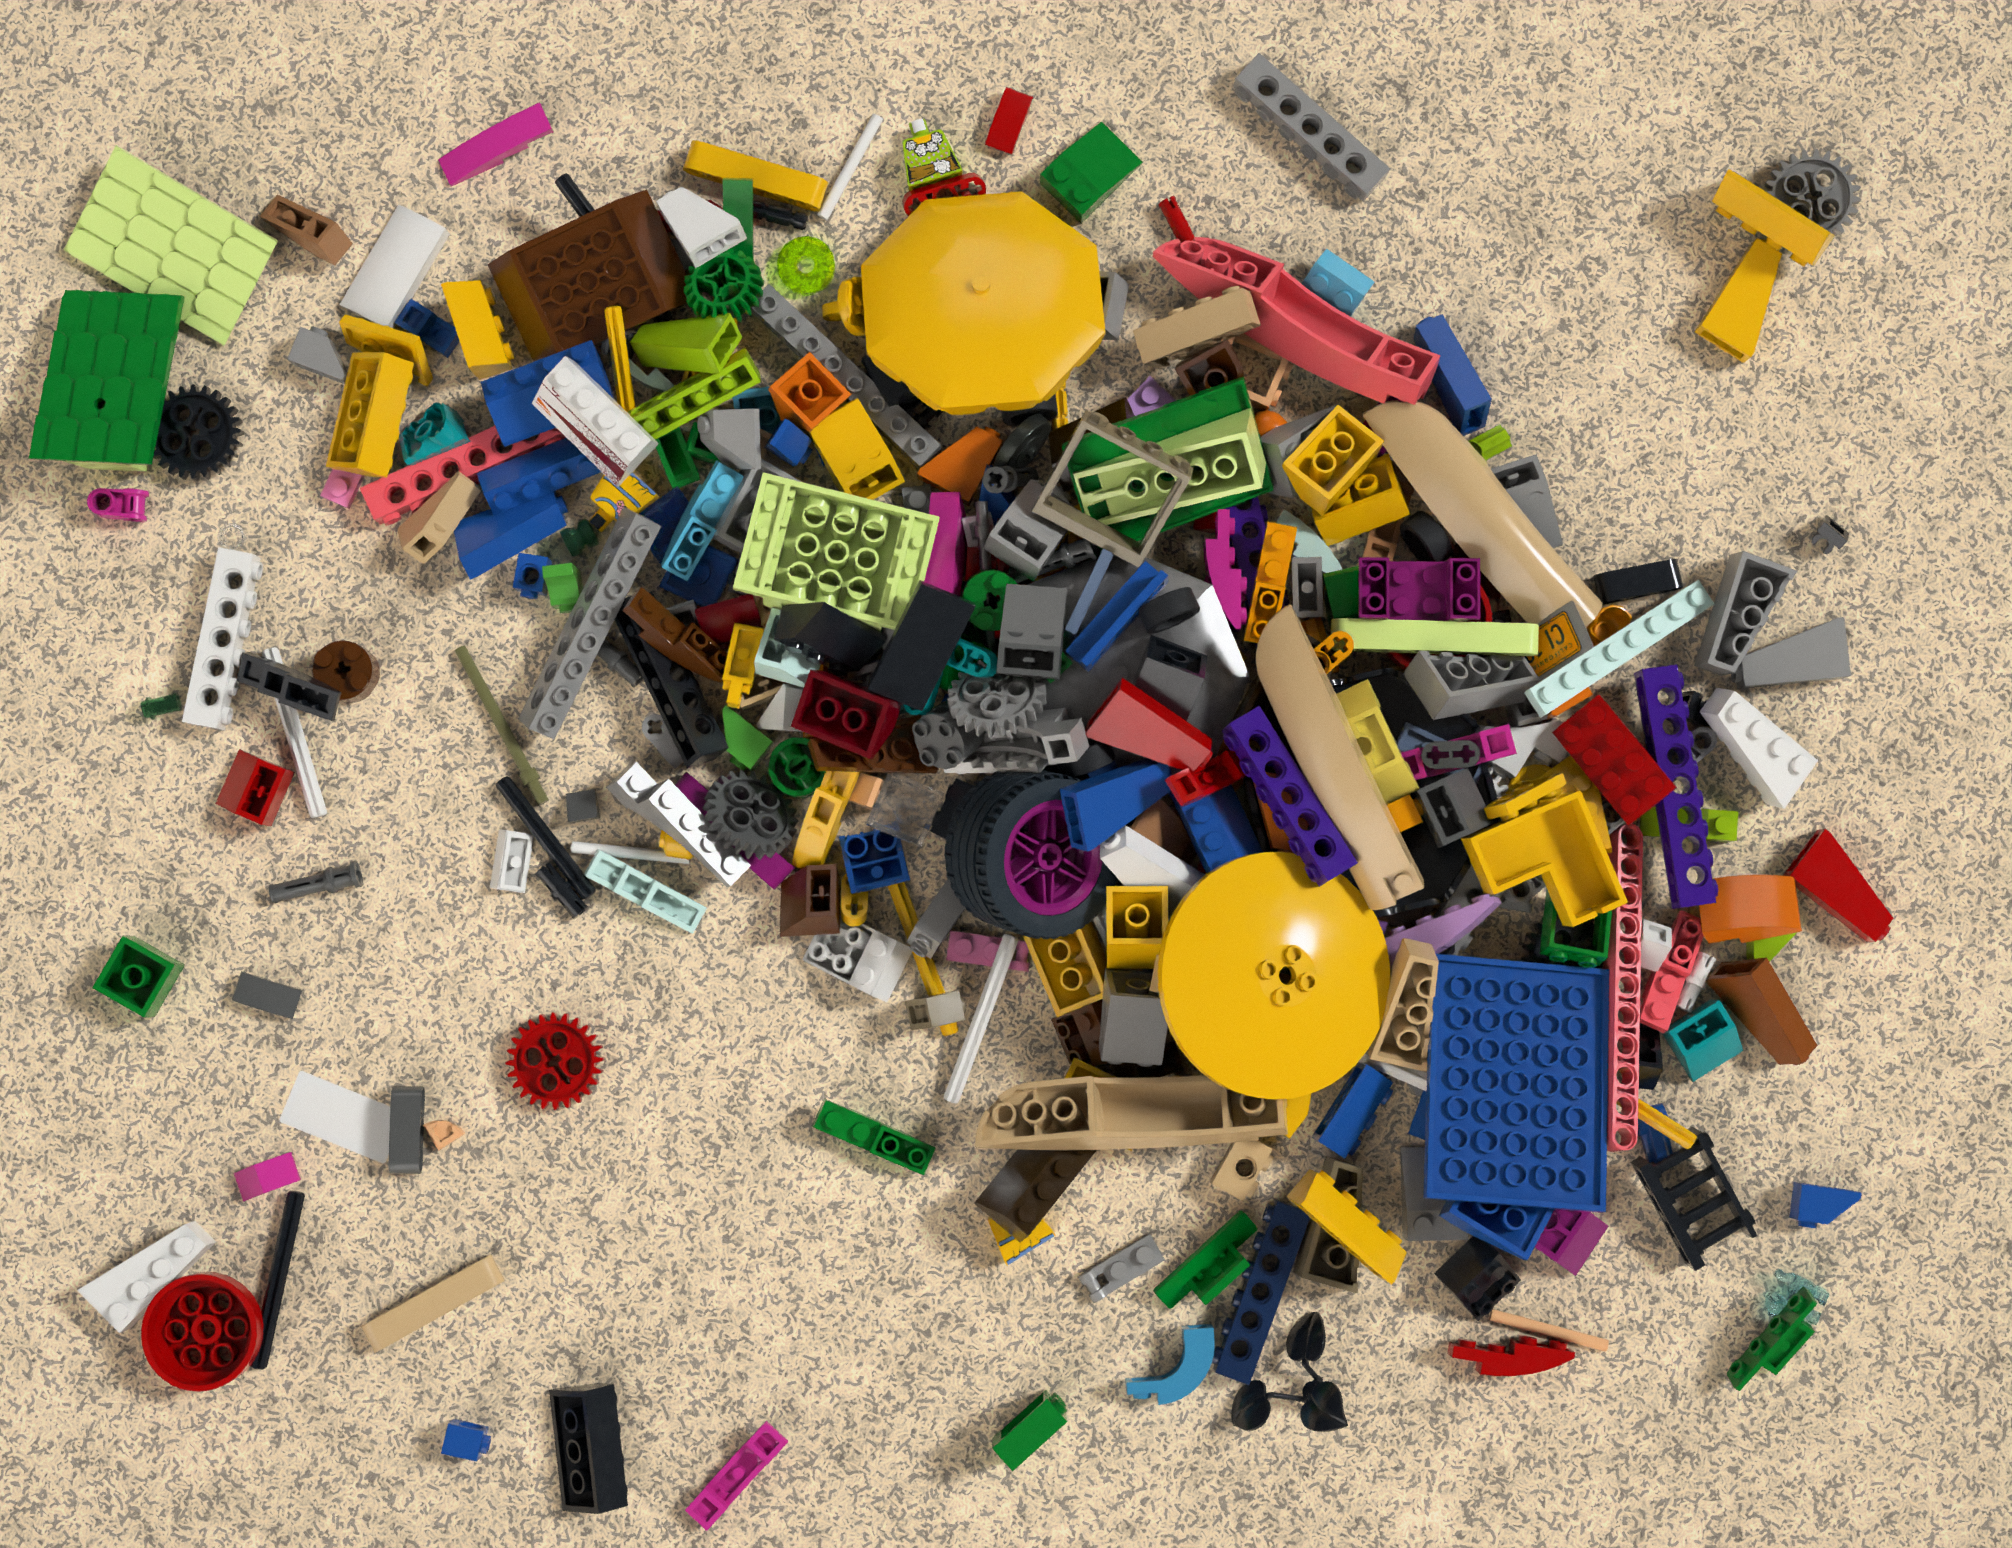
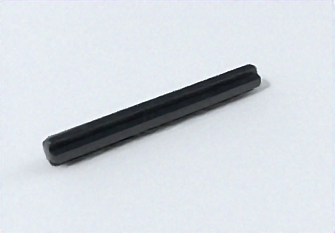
M506 776L496 783L497 789L580 897L587 899L596 891L595 887L584 876L582 870L512 779Z

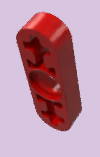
M967 173L910 190L904 195L902 205L905 213L909 216L914 211V208L909 206L913 204V199L918 198L919 202L928 200L926 194L930 193L931 199H936V195L941 189H949L952 192V197H958L954 187L958 185L962 196L986 194V185L980 175ZM974 181L975 185H980L975 188L976 192L974 194H971L969 190H964L969 188V182Z

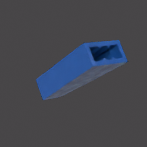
M1443 314L1434 318H1424L1416 325L1413 340L1417 347L1441 355L1432 382L1452 425L1463 436L1484 428L1492 398Z
M555 491L496 515H493L491 509L462 519L454 530L459 559L469 579L478 577L567 526L564 513L568 512V508L563 496L557 497Z
M1145 758L1060 788L1071 847L1087 852L1093 850L1169 793L1171 790L1165 779L1172 776L1170 766Z

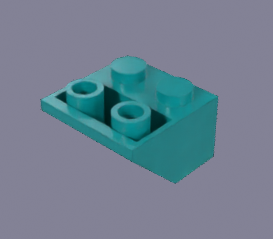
M1710 999L1692 1010L1691 1013H1687L1671 1023L1668 1031L1662 1033L1692 1082L1744 1051L1736 1025L1720 1000Z

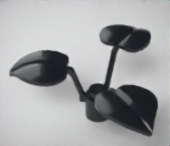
M1311 1312L1298 1321L1290 1330L1286 1340V1350L1290 1359L1296 1362L1302 1360V1366L1314 1379L1304 1385L1302 1390L1303 1396L1276 1392L1266 1393L1265 1383L1260 1380H1253L1250 1382V1385H1243L1234 1398L1231 1410L1233 1426L1245 1431H1253L1262 1427L1270 1414L1271 1406L1268 1399L1271 1398L1303 1402L1300 1417L1303 1425L1309 1430L1330 1432L1348 1426L1340 1389L1332 1382H1323V1377L1317 1375L1309 1365V1361H1317L1321 1357L1325 1348V1327L1319 1312Z

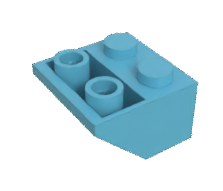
M1326 249L1315 262L1302 285L1351 317L1375 282Z

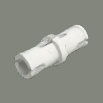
M1698 951L1691 974L1685 979L1676 1007H1680L1679 1009L1688 1013L1692 1012L1701 989L1705 990L1707 986L1705 981L1716 961L1714 957Z

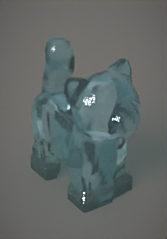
M1776 1269L1774 1275L1779 1281L1789 1283L1786 1297L1779 1293L1763 1292V1295L1766 1297L1764 1305L1771 1318L1778 1315L1788 1304L1790 1297L1802 1287L1809 1289L1814 1299L1823 1306H1825L1829 1297V1293L1823 1287L1815 1285L1805 1277L1795 1273H1785L1781 1269ZM1813 1309L1804 1321L1810 1325H1817L1821 1313Z

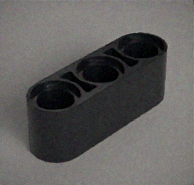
M1677 559L1603 572L1593 576L1597 597L1602 602V605L1683 588Z

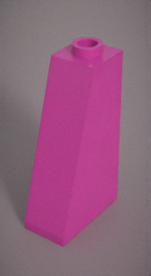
M931 493L929 514L939 516L940 519L924 582L960 596L967 547L962 518L967 516L961 493Z

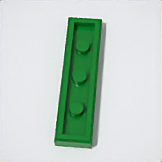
M723 178V210L738 218L747 237L744 241L733 246L732 249H734L735 254L741 250L745 253L746 257L750 256L754 259L753 179ZM737 272L733 273L734 277H738L740 281H745V276Z

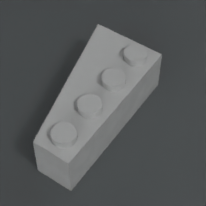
M1745 551L1729 555L1694 666L1718 675L1735 673L1755 641L1756 634L1765 625L1769 618V613L1775 603L1781 599L1784 594L1783 590L1788 582L1794 578L1797 570Z
M1418 651L1403 673L1433 720L1522 703L1527 698L1524 692L1536 685L1540 680L1525 657L1491 655L1489 659L1479 657L1478 654L1453 657L1452 652H1441L1439 656L1430 655L1428 651Z

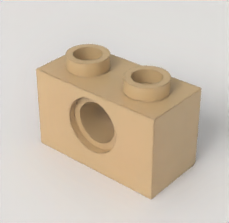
M1258 1140L1232 1142L1213 1174L1210 1183L1244 1202L1246 1196L1251 1198L1259 1185V1182L1255 1180L1260 1171L1266 1172L1274 1158V1156L1270 1155L1273 1149ZM1241 1159H1248L1251 1162V1170L1245 1175H1240L1236 1172V1164Z

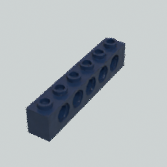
M1274 1199L1273 1204L1268 1203L1265 1208L1262 1220L1266 1221L1263 1232H1257L1252 1244V1249L1256 1250L1252 1261L1247 1260L1250 1266L1242 1272L1241 1277L1245 1278L1242 1290L1237 1288L1234 1293L1231 1306H1234L1235 1309L1232 1317H1226L1223 1323L1221 1334L1225 1336L1221 1347L1216 1345L1212 1360L1215 1373L1250 1385L1310 1217L1299 1207L1278 1199ZM1279 1225L1285 1226L1288 1231L1286 1238L1282 1241H1275L1272 1237L1274 1228ZM1267 1254H1274L1277 1257V1264L1272 1269H1264L1262 1267V1259ZM1259 1282L1265 1283L1267 1286L1266 1294L1260 1298L1252 1296V1287ZM1247 1311H1253L1257 1315L1256 1322L1251 1326H1244L1241 1323V1317ZM1243 1340L1246 1342V1350L1242 1354L1236 1355L1231 1352V1345L1234 1341Z

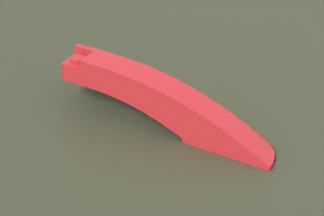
M1194 237L1193 241H1184L1182 243L1179 239L1171 240L1153 251L1152 257L1198 299L1205 297L1217 298L1223 295V290L1233 286H1239V288L1250 291L1261 325L1244 334L1295 365L1336 385L1384 404L1390 396H1393L1402 402L1415 405L1419 398L1423 399L1436 372L1441 355L1388 336L1350 317L1297 281L1283 269V263L1221 240L1204 237Z

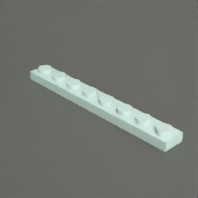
M1698 579L1526 690L1524 694L1541 718L1713 606L1714 602Z

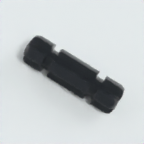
M759 201L753 202V218L760 220L766 218L768 222L788 227L792 225L793 228L800 230L806 228L808 222L806 213L799 211L793 213L791 209L771 204L766 206L765 203Z

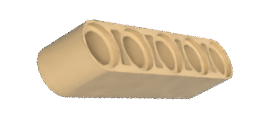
M490 1254L362 1325L361 1328L374 1353L499 1285L505 1279Z

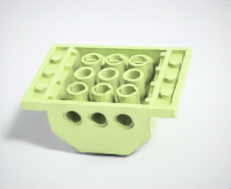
M763 472L733 590L763 597V605L782 610L783 605L825 602L881 632L882 627L895 630L919 580H925L940 517Z

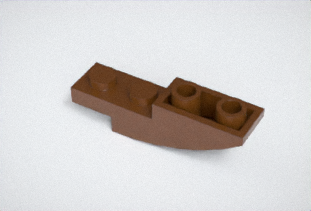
M643 587L636 590L623 611L642 627L638 635L653 648L682 667L719 683L723 682L722 677L728 654L693 622L685 626Z

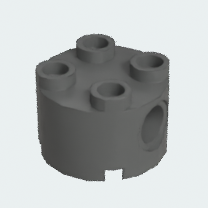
M948 700L934 707L912 726L914 742L920 753L919 757L922 763L926 766L934 765L942 769L955 768L978 749L984 738L983 733L980 736H976L975 728L970 732H966L965 725H957L956 719H952Z

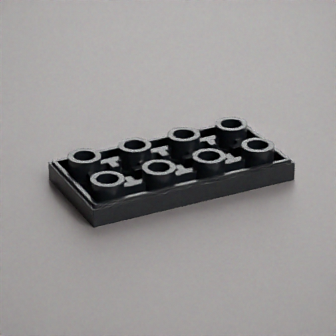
M919 580L867 684L868 690L923 711L976 607L975 603Z

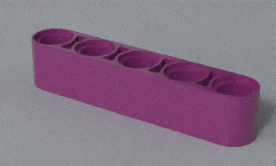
M685 772L675 783V786L705 817L707 811L703 810V806L706 803L704 797L708 790L688 772ZM741 850L739 853L751 865L749 868L774 890L795 868L778 853H775L772 858L765 854L761 860L756 857L755 853L749 859L746 857L745 851Z

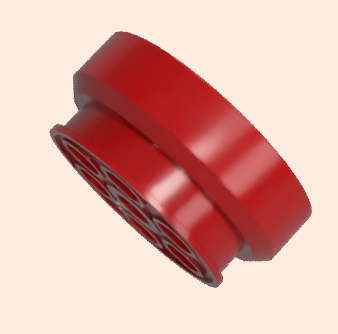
M217 1272L189 1274L174 1280L162 1288L148 1305L141 1327L143 1351L152 1369L170 1385L179 1389L197 1392L217 1389L242 1375L257 1357L263 1339L262 1313L252 1293L236 1279ZM220 1293L225 1294L229 1298L227 1309L222 1308L218 1303ZM190 1295H194L199 1300L197 1310L191 1309L188 1305ZM236 1319L242 1320L245 1324V1332L243 1334L237 1333L234 1329V1321ZM206 1320L212 1322L215 1326L213 1336L208 1335L204 1331ZM176 1322L181 1323L185 1328L183 1337L177 1336L174 1332ZM222 1346L230 1350V1361H225L221 1358L220 1348ZM191 1348H196L200 1352L201 1360L199 1363L191 1360Z

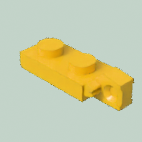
M740 623L734 624L722 677L723 689L729 690L726 701L728 703L727 707L739 709L742 694H750L755 678L754 660L765 630L764 628Z

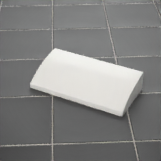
M398 204L339 305L367 321L383 326L386 325L394 329L397 325L394 322L409 300L413 298L450 233L445 227Z

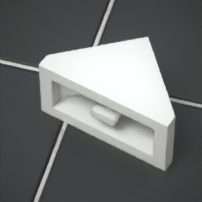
M783 683L757 722V728L802 732L791 727L804 688Z

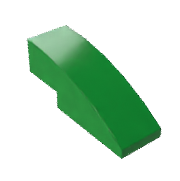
M680 426L656 439L659 443L656 449L673 490L701 480L692 455L685 451L687 442Z

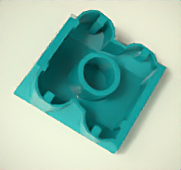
M436 402L425 411L423 418L419 421L411 422L399 434L404 462L407 465H414L471 442L466 434L463 423L465 421L458 412L444 403Z

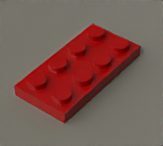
M1600 694L1552 732L1628 826L1677 789L1676 785Z

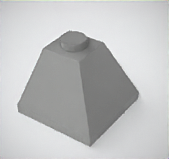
M759 409L709 410L699 416L697 428L700 433V440L723 464L732 469H761Z

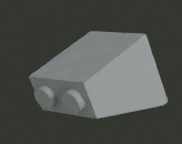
M1105 968L1099 1038L1101 1061H1107L1110 1064L1116 1065L1123 1062L1136 1063L1144 1067L1162 1065L1168 1025L1161 1007L1159 993L1150 991L1153 972Z

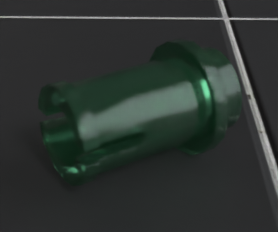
M175 692L154 699L150 696L146 697L145 701H141V710L145 718L154 720L158 715L182 711V705L178 693Z

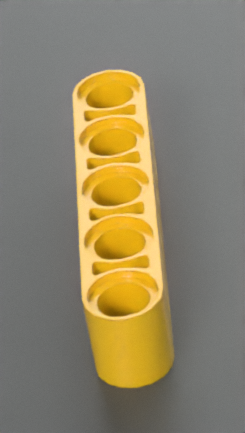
M697 140L691 141L683 170L690 175L723 184V178L753 179V194L814 212L820 211L828 182L821 177Z

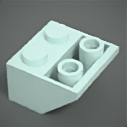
M772 607L754 660L755 674L804 688L810 670H819L821 664L807 661V656L801 653L790 652L785 649L784 644L774 640L781 610Z

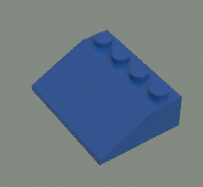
M1446 1200L1438 1216L1464 1232L1528 1261L1554 1209Z

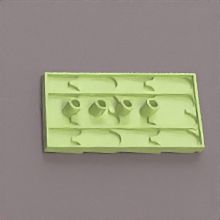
M116 145L64 251L135 293L184 296L180 320L225 346L278 240Z

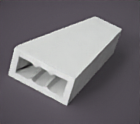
M1126 825L1100 844V859L1124 886H1168V920H1170L1184 895L1205 875Z

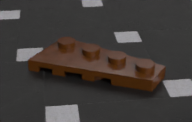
M921 715L897 720L893 731L873 759H868L820 738H812L807 743L816 771L936 774L939 770L934 765L926 766L922 763L919 757L920 753L914 742L912 726L921 718Z

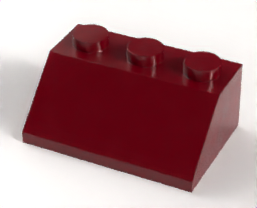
M810 670L791 727L868 759H873L893 731L902 703L872 692L865 686L825 670Z

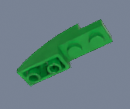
M825 1098L812 1124L813 1128L863 1148L874 1155L921 1175L925 1174L936 1149L934 1146Z

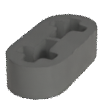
M1468 740L1434 741L1425 745L1421 756L1422 761L1429 768H1469L1478 763L1481 752L1476 743ZM1464 745H1469V750L1475 751V757H1470L1469 762L1464 763V758L1453 757V752L1463 751ZM1438 746L1440 752H1449V758H1440L1439 764H1434L1433 759L1428 758L1427 755L1433 752V747Z

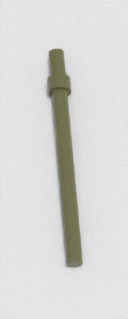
M466 646L457 648L455 653L521 772L519 775L524 786L529 787L538 806L546 803L549 799L538 781L540 779L535 767L531 768Z

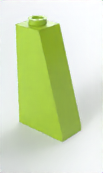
M726 313L725 316L718 314L715 318L707 316L706 318L696 317L643 324L630 343L642 366L717 374L721 372L742 339V335L731 313Z

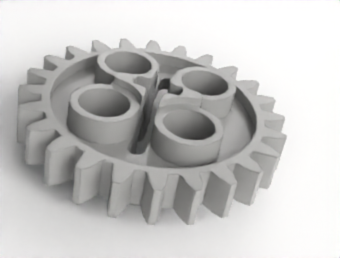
M1818 149L1813 151L1811 157L1808 156L1806 150H1802L1799 160L1794 154H1791L1789 156L1790 164L1783 160L1779 162L1778 166L1781 172L1774 169L1771 171L1770 175L1775 181L1767 180L1764 186L1771 189V191H1767L1769 194L1793 209L1803 210L1806 217L1812 220V202L1810 199L1805 200V196L1809 193V185L1805 177V173L1808 172L1810 174L1811 195L1817 196V200L1813 203V209L1818 219L1817 224L1831 233L1834 231L1838 235L1844 233L1841 224L1850 226L1853 223L1848 215H1856L1859 211L1852 206L1861 201V198L1853 196V193L1859 191L1861 186L1851 184L1857 175L1852 174L1848 176L1846 174L1851 166L1850 164L1842 168L1839 166L1842 157L1839 156L1834 161H1831L1830 151L1822 158L1819 157ZM1817 175H1827L1830 178V186H1820L1816 180ZM1787 181H1798L1801 191L1798 193L1790 192L1787 188ZM1831 203L1836 209L1835 215H1825L1821 209L1822 204Z
M981 660L978 661V664H981L985 669L987 664H984ZM959 672V680L951 681L952 688L948 689L949 698H947L952 719H956L958 726L965 725L966 732H970L975 728L976 736H980L984 731H987L989 738L997 731H999L1001 737H1004L1005 730H1010L1016 734L1017 726L1026 729L1028 727L1027 720L1036 722V713H1043L1042 705L1047 703L1045 696L1047 693L1043 678L999 675L997 672L989 678L975 677L968 673Z

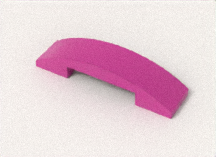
M1509 724L1449 740H1468L1476 743L1481 752L1480 760L1476 765L1517 754ZM1464 745L1463 751L1453 752V757L1464 758V763H1468L1470 757H1475V751L1469 750V745ZM1438 746L1433 747V752L1428 753L1427 756L1433 759L1434 764H1439L1440 758H1449V752H1440ZM1424 747L1401 752L1415 780L1463 769L1429 768L1422 761L1421 755Z
M765 1421L702 1489L685 1511L707 1531L758 1473L788 1443V1440L768 1421Z

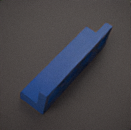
M1145 561L1065 650V653L1089 672L1139 616V609L1153 600L1167 585L1168 575L1163 570L1158 572Z

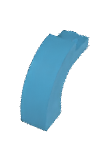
M1212 1324L1182 1326L1183 1351L1177 1365L1171 1371L1160 1376L1125 1378L1127 1395H1133V1399L1151 1398V1393H1156L1158 1405H1163L1180 1400L1194 1391L1203 1381L1212 1364L1215 1349L1214 1327Z

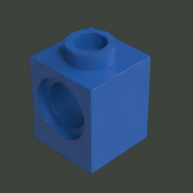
M518 553L513 588L519 591L520 596L524 598L538 599V595L547 596L548 588L543 578L542 566L552 565L553 561L544 556ZM537 570L539 572L538 581L534 584H527L525 580L527 573Z
M453 1419L448 1423L441 1454L477 1462L482 1457V1454L488 1453L491 1443V1436L487 1435L489 1427Z

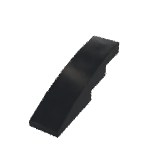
M251 652L243 653L237 677L238 682L258 688L257 692L279 699L278 703L330 721L335 720L341 691L276 661Z

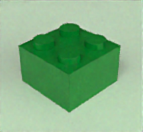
M123 935L92 988L144 1018L155 1017L185 964L136 936Z

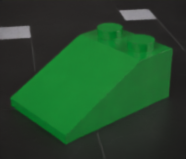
M1100 122L1062 152L1040 174V184L1082 224L1143 162L1103 122Z

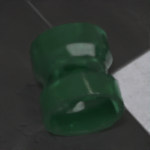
M587 518L578 521L577 529L575 527H566L560 531L561 537L573 557L582 553V550L585 548L584 545L593 548L600 544Z

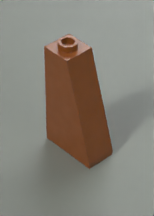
M1767 957L1721 962L1706 979L1708 985L1779 1065L1803 1064L1818 1046Z

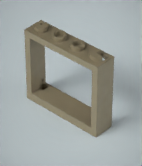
M1086 410L1040 492L1032 511L1091 543L1112 552L1125 561L1140 567L1192 477L1193 467L1183 457L1177 455L1173 457L1163 452L1162 447L1155 442H1145L1137 438L1132 430L1123 426L1118 428L1109 423V420L1104 415L1098 412L1090 413ZM1087 429L1177 477L1140 543L1051 496L1053 489Z

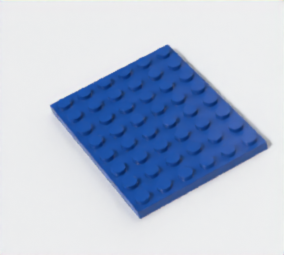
M1436 954L1439 965L1435 997H1433V1020L1430 1024L1427 1057L1423 1198L1598 1213L1606 1212L1609 969Z

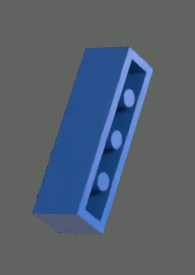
M564 438L477 473L491 511L493 515H496L601 473V471L571 441Z

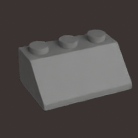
M762 458L761 469L740 470L739 473L744 478L715 526L717 531L713 539L742 553L763 472L800 481Z

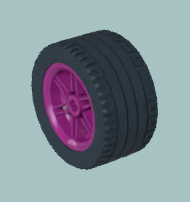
M1042 770L1040 773L1019 771L1003 773L996 771L991 776L984 777L983 780L979 781L976 786L968 791L953 813L947 830L944 854L947 877L951 882V888L968 912L973 913V916L983 922L1035 939H1056L1059 936L1064 937L1068 934H1073L1078 929H1082L1102 911L1106 905V886H1116L1118 878L1100 859V845L1088 852L1071 847L1060 794V788L1080 782V779Z

